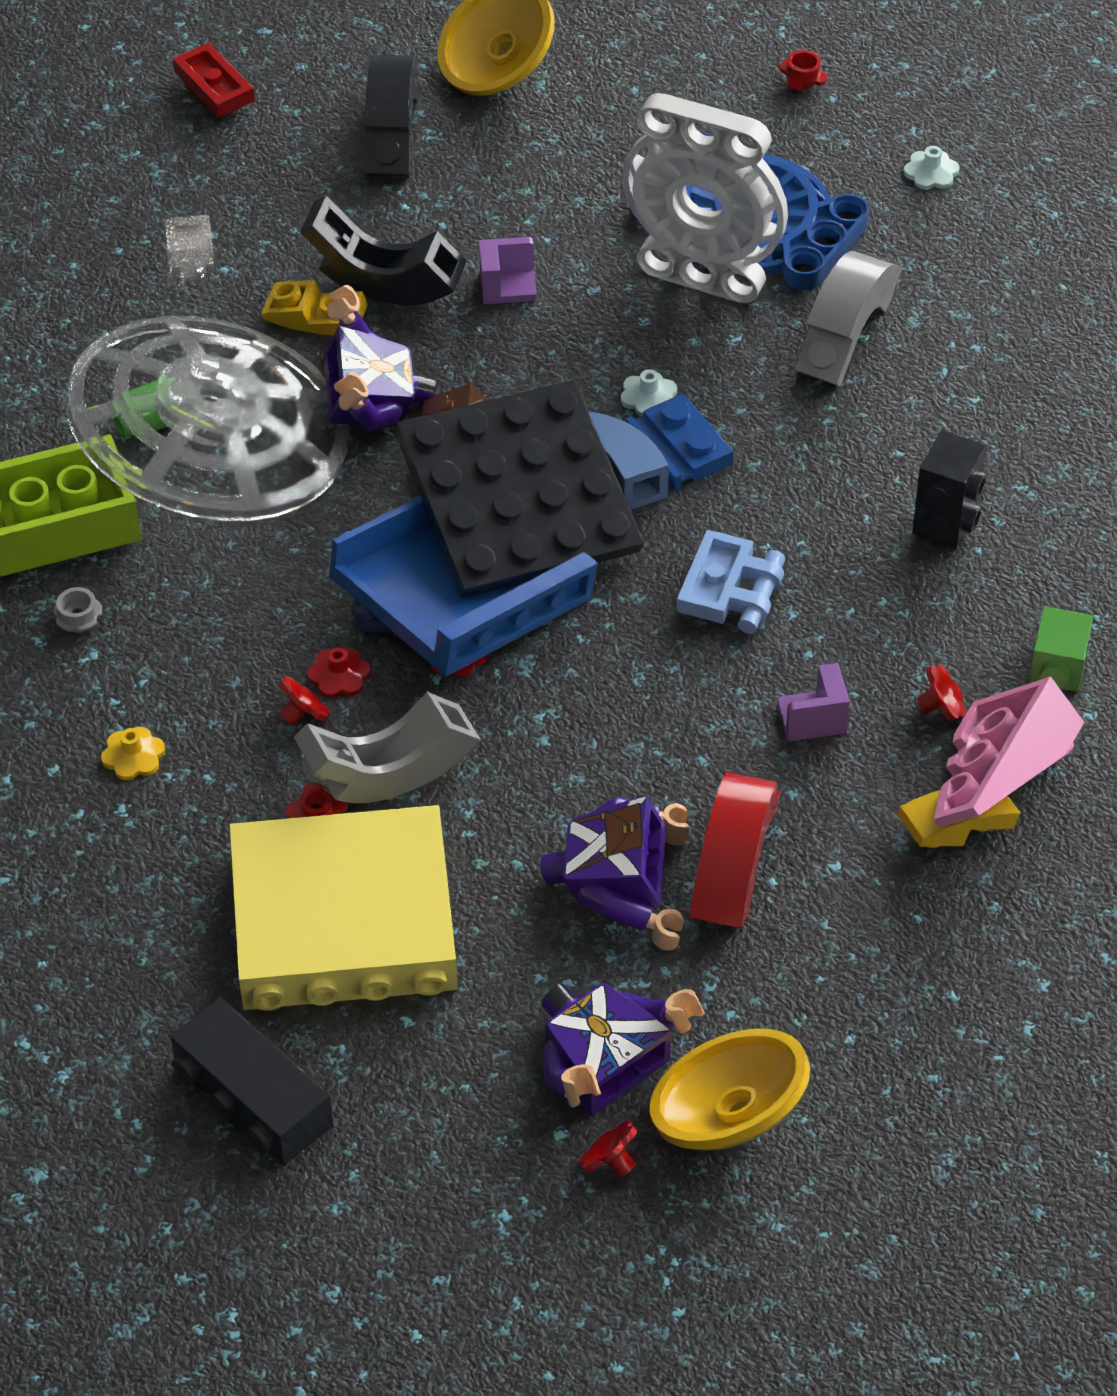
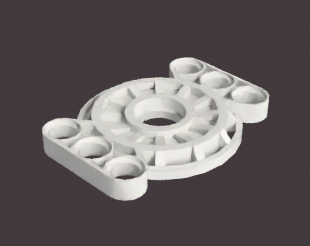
M652 94L637 114V125L644 135L636 141L625 159L622 174L624 193L630 208L644 229L651 234L638 251V265L650 276L738 303H750L757 298L766 281L765 272L757 263L773 252L785 233L788 220L787 201L778 178L762 159L771 144V134L765 125L753 118L667 94ZM655 110L663 113L669 119L670 124L658 122L653 118L651 111ZM694 123H702L708 126L714 136L710 137L701 134L695 128ZM737 135L750 137L755 141L757 148L752 149L744 146L739 141ZM647 145L648 154L646 157L638 155L639 150ZM686 186H698L709 191L717 198L723 209L708 211L698 207L687 195ZM774 210H776L777 225L771 222ZM771 240V242H769L762 248L758 246L759 243ZM650 250H657L663 253L669 262L658 260L652 255ZM692 262L703 264L709 269L711 274L699 272L694 268ZM734 274L746 277L750 280L752 286L740 284L735 279Z

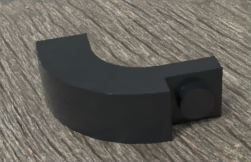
M373 54L371 56L367 78L364 122L366 128V176L410 177L413 103H418L419 59L417 55Z
M327 195L313 203L300 231L324 255L319 267L322 273L341 287L349 285L355 292L362 291L367 299L386 303L419 305L433 302L453 293L467 262L438 231L408 244H391L377 240L357 227Z

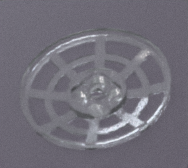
M164 316L142 319L119 326L100 336L84 350L74 364L66 392V414L71 432L81 450L97 469L118 486L145 501L170 511L198 518L221 521H249L279 516L303 507L318 498L334 482L343 466L349 442L348 424H336L337 433L333 448L328 456L305 438L311 421L309 403L328 407L326 379L312 363L295 350L270 336L223 320L196 316ZM170 332L168 335L150 339L136 346L132 351L110 348L123 340L143 334ZM199 343L220 345L240 352L230 360L220 356L205 354ZM179 344L186 357L179 358L168 364L146 355L157 349ZM269 352L288 363L306 377L316 389L302 387L297 378L283 364L267 353ZM98 360L119 364L113 380L114 400L86 408L83 398L84 378L90 362ZM259 360L277 373L286 385L264 383L250 368ZM137 369L159 377L156 391L130 396L129 377L132 370ZM204 398H214L217 399V401L213 403ZM271 400L295 401L297 418L293 428L269 413ZM156 408L160 418L172 431L165 438L151 428L138 412ZM121 416L123 422L134 435L157 452L145 470L142 471L114 451L97 432L94 424ZM263 429L281 440L275 446L254 454H248L245 445L246 442L258 436ZM191 440L210 446H225L228 456L202 453L188 449L185 445ZM295 451L317 469L312 475L295 485L264 494L259 493L253 471L277 464ZM174 461L204 470L234 472L240 496L200 493L162 481Z

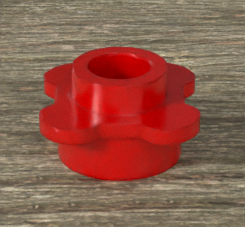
M795 51L788 56L787 60L780 63L779 70L786 75L787 86L793 90L809 89L814 85L821 86L827 82V73L821 71V58L813 51Z
M308 783L303 787L301 797L296 802L287 805L286 816L289 819L343 814L347 811L348 803L335 800L333 795L324 790L320 783Z

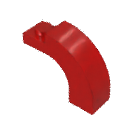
M729 772L725 773L713 804L703 842L689 918L737 928L743 926L749 915L756 871L766 831L778 810L781 791L776 790L777 782Z

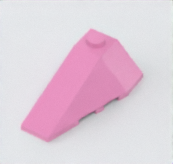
M1051 676L973 702L954 733L953 744L958 749L956 755L948 758L946 768L950 771L952 777L941 787L934 821L939 827L981 815L1072 751L1074 747L1073 741L1083 726L1084 721Z

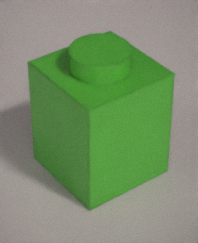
M1044 606L1034 649L1029 683L1051 676L1059 689L1079 692L1094 615Z

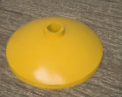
M548 0L462 1L446 21L438 42L437 59L444 77L457 90L476 96L499 93L524 80L539 65L550 46L555 24L550 2Z
M747 1029L714 1038L685 1054L661 1077L650 1101L652 1121L659 1134L666 1141L682 1148L714 1151L747 1143L777 1126L796 1107L810 1078L808 1057L802 1045L794 1037L778 1030Z

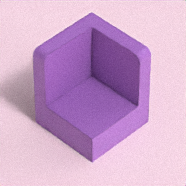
M531 237L479 240V265L483 304L535 301L537 299L534 273L533 239Z
M838 663L818 666L817 688L815 692L787 695L778 698V710L788 742L847 733L850 700Z

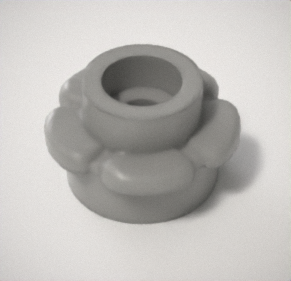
M82 587L69 588L63 591L56 600L53 610L54 616L57 617L56 624L68 632L90 630L97 624V618L102 615V605L95 599L94 594L90 590Z

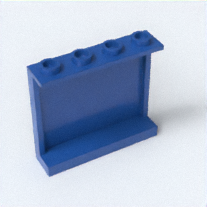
M419 495L412 501L388 513H383L376 519L352 531L344 532L339 537L333 539L329 577L447 677L590 600L598 562L583 552L530 581L461 598Z

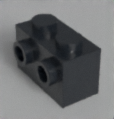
M941 429L919 468L912 534L957 549L966 532L974 533L982 513V506L979 505V500L987 479V473L983 472L987 444Z

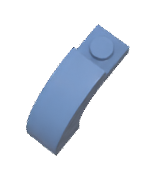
M589 412L630 510L668 498L669 465L657 446L634 426L608 415Z

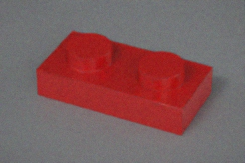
M210 43L172 58L174 72L218 118L255 102L254 88Z

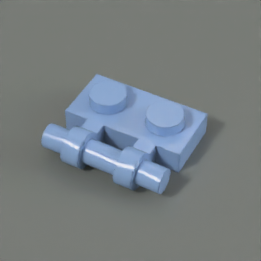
M706 530L678 595L676 612L724 624L729 610L741 614L738 628L744 633H755L759 623L765 621L771 608L769 598L772 591H776L779 588L783 579L784 570L782 566L785 556L777 550H771L767 552L765 559L753 557V541ZM742 578L754 582L752 591L739 588Z

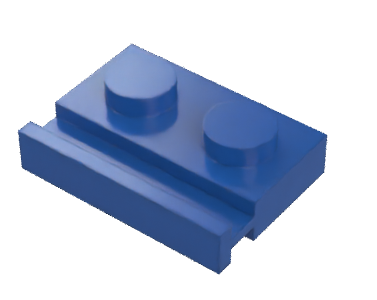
M684 393L644 410L643 416L634 419L630 416L625 420L626 423L644 433L657 446L669 465L668 483L674 490L681 488V483L691 479L692 482H695L733 465L734 451Z

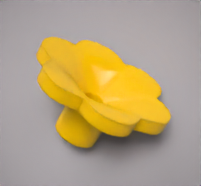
M145 727L128 728L124 731L114 732L108 737V747L102 752L101 761L105 768L115 770L116 776L121 780H132L139 774L149 776L156 773L159 769L158 759L165 754V744L160 738L152 737L151 732Z

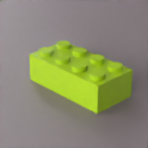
M111 434L0 462V577L142 540L136 500Z

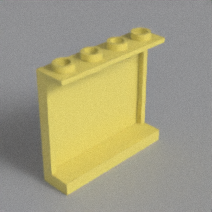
M439 805L230 824L238 970L243 1010L260 1009L270 1011L282 1006L303 1004L323 1006L332 1004L335 1001L356 999L376 1001L386 999L389 996L410 994L436 995L443 991L458 990L455 945Z

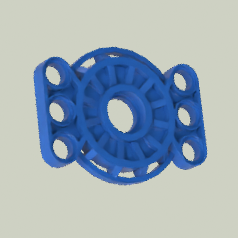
M699 131L701 134H703V135H705V136H710V137H712L711 135H709V134H707V133H705V132ZM765 154L762 159L778 178L785 194L788 220L785 233L773 252L757 264L762 267L765 275L783 271L785 282L792 288L798 290L816 288L829 275L838 260L850 250L865 232L868 224V204L863 198L853 194H843L831 198L822 182L810 171L792 161ZM686 186L687 195L698 207L708 211L723 209L717 198L709 191L698 186ZM631 210V215L633 216V218H634L635 220L638 221V219L636 218V216L633 214V212H632V210ZM774 210L771 222L777 225L776 210ZM851 212L859 217L847 220L840 218L838 214ZM830 238L837 241V243L831 246H824L818 244L816 240ZM771 240L759 243L758 246L762 248L769 242H771ZM798 264H808L815 269L810 272H800L793 267Z

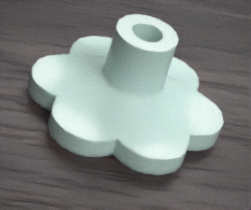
M929 146L925 149V152H914L910 157V162L904 166L905 177L914 180L915 185L924 190L933 187L940 189L949 188L953 184V177L959 174L958 163L950 160L948 154L937 146Z
M645 370L640 376H630L625 379L623 384L624 392L621 394V404L625 408L635 409L639 416H643L644 410L675 397L677 385L674 381L663 379L661 374L654 370Z

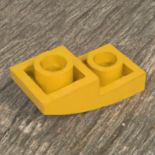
M316 280L275 282L261 312L264 320L293 330L321 335H334L339 325V320L333 321L327 313L329 304L333 303L329 298L330 293L321 294ZM359 291L356 292L360 301V307L357 311L363 318L368 303L363 292Z
M941 790L916 798L900 806L897 812V816L918 845L928 848L964 846L970 830L1014 829L1020 816V811L1011 799L1006 796L979 816L939 827L934 821V816Z

